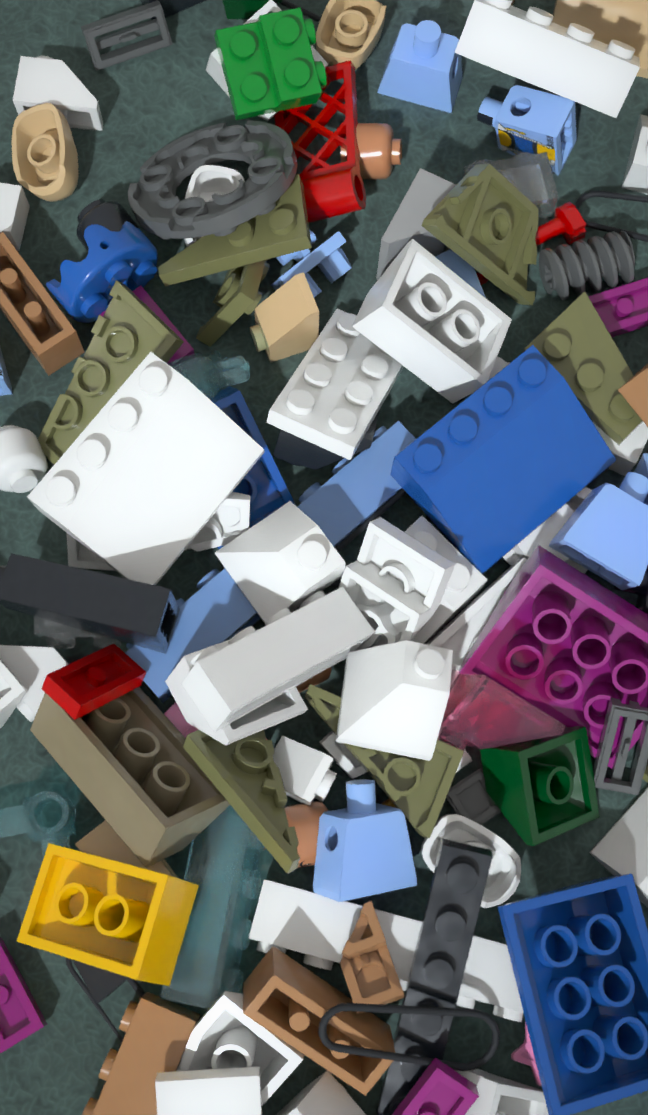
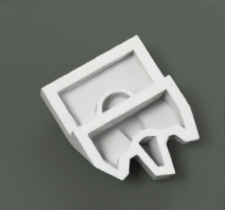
M381 517L369 522L357 561L345 566L339 588L343 587L375 631L363 644L364 649L374 646L382 635L388 638V644L404 640L412 641L440 605L455 566L453 562Z

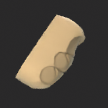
M329 0L316 32V50L328 63V66L351 60L356 70L365 63L380 39L384 27L386 6L377 0Z
M43 103L21 112L14 121L12 129V162L17 181L35 196L49 202L61 201L72 195L78 184L79 168L76 146L66 117L53 104Z

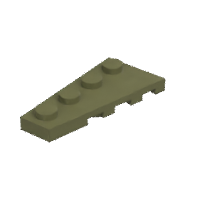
M117 280L109 294L113 298L104 316H98L91 330L94 336L84 356L78 357L71 371L74 377L66 393L59 395L38 438L44 455L54 465L150 352L167 363L184 343L124 283Z

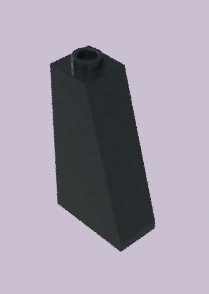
M13 553L10 554L7 565L0 566V603L5 608L166 654L180 612L171 589Z

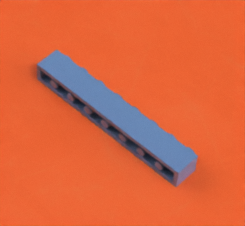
M399 420L388 430L385 426L380 427L374 432L373 441L369 449L362 451L356 457L353 456L351 460L342 459L332 470L334 476L322 486L319 482L311 485L300 496L299 501L301 504L297 507L319 526L335 548L402 488L390 475L393 460L396 455L414 442L416 438ZM225 568L221 572L218 569H214L206 574L196 586L199 590L187 601H184L182 598L176 600L180 612L166 654L130 643L126 644L129 650L125 653L147 672L143 681L162 703L172 696L165 681L183 656L230 640L237 633L253 626L261 619Z

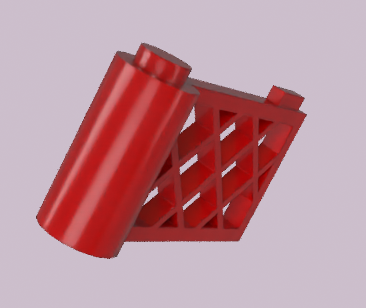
M351 60L325 68L326 87L331 81L344 78V84L333 97L323 92L326 87L321 88L322 94L319 100L327 105L315 120L304 115L313 104L278 111L272 117H275V125L283 129L287 134L291 132L299 121L308 126L296 143L292 142L297 159L301 156L310 162L302 173L299 174L304 186L308 223L363 210L366 207V193L360 175V159L356 137L358 118L355 67ZM338 110L345 114V120L335 132H332L324 126ZM319 133L329 140L314 156L305 149ZM338 146L347 150V161L334 165L326 163Z

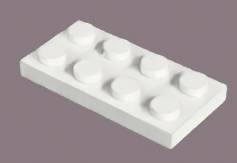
M337 308L270 408L266 423L351 460L404 366L352 327L357 315Z

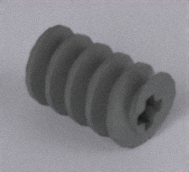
M621 230L619 234L615 231L606 233L603 238L594 236L589 238L587 242L578 240L573 242L571 247L567 244L559 245L555 251L547 248L541 250L539 254V273L544 289L548 294L556 290L561 300L568 299L569 286H572L575 294L580 296L585 292V282L589 283L593 292L601 290V278L603 277L609 288L617 286L618 273H620L625 284L632 283L634 279L635 256L630 237L624 230Z

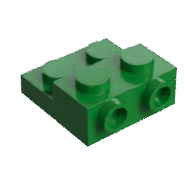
M301 7L259 15L257 22L215 31L214 38L236 120L317 103L322 94L321 88L326 87L327 84L326 72L322 61L314 62L311 46L316 44L315 28L311 18H303Z

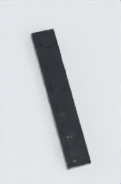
M442 838L402 1006L456 1008L493 857L491 850ZM400 1014L393 1039L395 1053L433 1059L436 1057L439 1060H443L453 1016ZM393 1061L385 1073L376 1115H392L428 1066Z

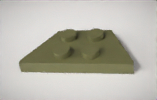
M490 163L476 164L424 218L421 226L515 302L522 305H533L535 291H527L528 264H536L537 259L535 236L538 230L539 208Z

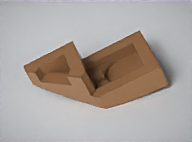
M372 901L364 903L357 924L342 951L343 957L340 965L353 1003L386 1005L404 998V992Z

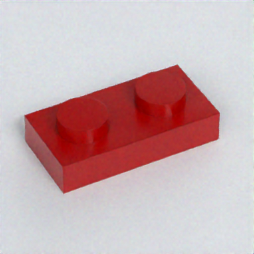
M113 643L47 674L41 689L76 720L141 686L147 672Z

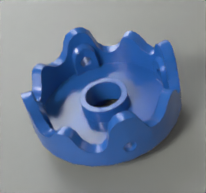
M128 221L124 222L118 232L110 231L98 224L88 226L84 231V238L89 248L87 257L81 262L72 260L62 261L60 265L61 283L55 279L46 283L53 297L75 321L82 323L95 322L98 315L108 308L113 298L109 294L116 280L124 283L133 291L140 285L144 288L157 273L158 253L156 247L139 228Z

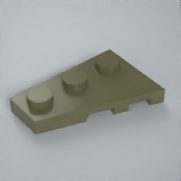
M584 292L525 347L524 351L534 345L564 377L589 418L613 441L620 445L643 423L642 419L618 391L634 375L586 292Z

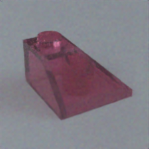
M458 674L450 687V694L440 727L442 731L438 737L451 746L464 751L467 745L478 749H486L561 735L566 726L483 674Z

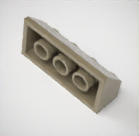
M140 687L76 720L46 693L44 694L30 731L146 868L183 850L230 805L183 748L186 738Z

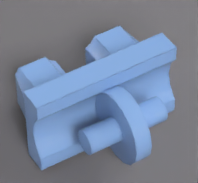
M310 230L311 244H313L317 238ZM338 231L312 252L309 249L277 257L283 266L292 259L297 264L280 276L271 286L276 291L293 276L304 272L313 297L317 296L322 291L308 272L317 265L331 284L352 268L345 253L340 248L347 241Z

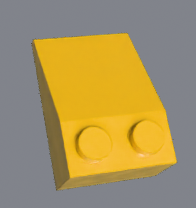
M48 843L17 942L135 980L170 986L199 885L170 875Z

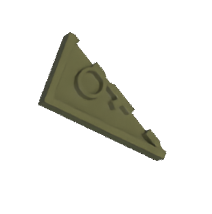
M295 175L289 188L276 201L275 208L269 213L257 215L238 225L236 230L229 235L215 236L211 234L203 236L158 267L159 276L163 284L169 286L312 248L304 186L300 175Z
M266 260L228 270L224 282L213 301L221 309L204 326L200 327L196 339L211 347L243 313L249 315L254 311L262 296V293L258 291L259 285L266 276L270 266Z
M310 684L304 698L336 735L341 697ZM437 739L433 757L430 761L343 743L393 804L403 811L405 818L419 835L430 838L464 751Z
M200 730L188 734L183 745L186 752L284 871L288 874L297 869L300 860L297 851L299 842L295 827H289L284 809L287 802L286 792L279 767L273 760L275 751L272 740H266L264 730L228 745L222 744Z

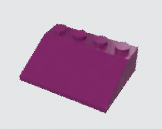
M538 545L511 581L459 668V673L549 730L585 726L590 755L596 759L610 698L620 699L622 704H629V701L639 702L640 707H648V614ZM622 716L619 718L608 762V767L611 769L613 768L625 717ZM636 720L629 751L640 738L644 720Z

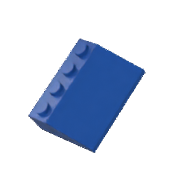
M532 345L396 455L390 475L458 551L483 574L614 464L616 458L564 377Z
M632 873L603 877L498 906L548 1114L572 1115L648 1091V930Z

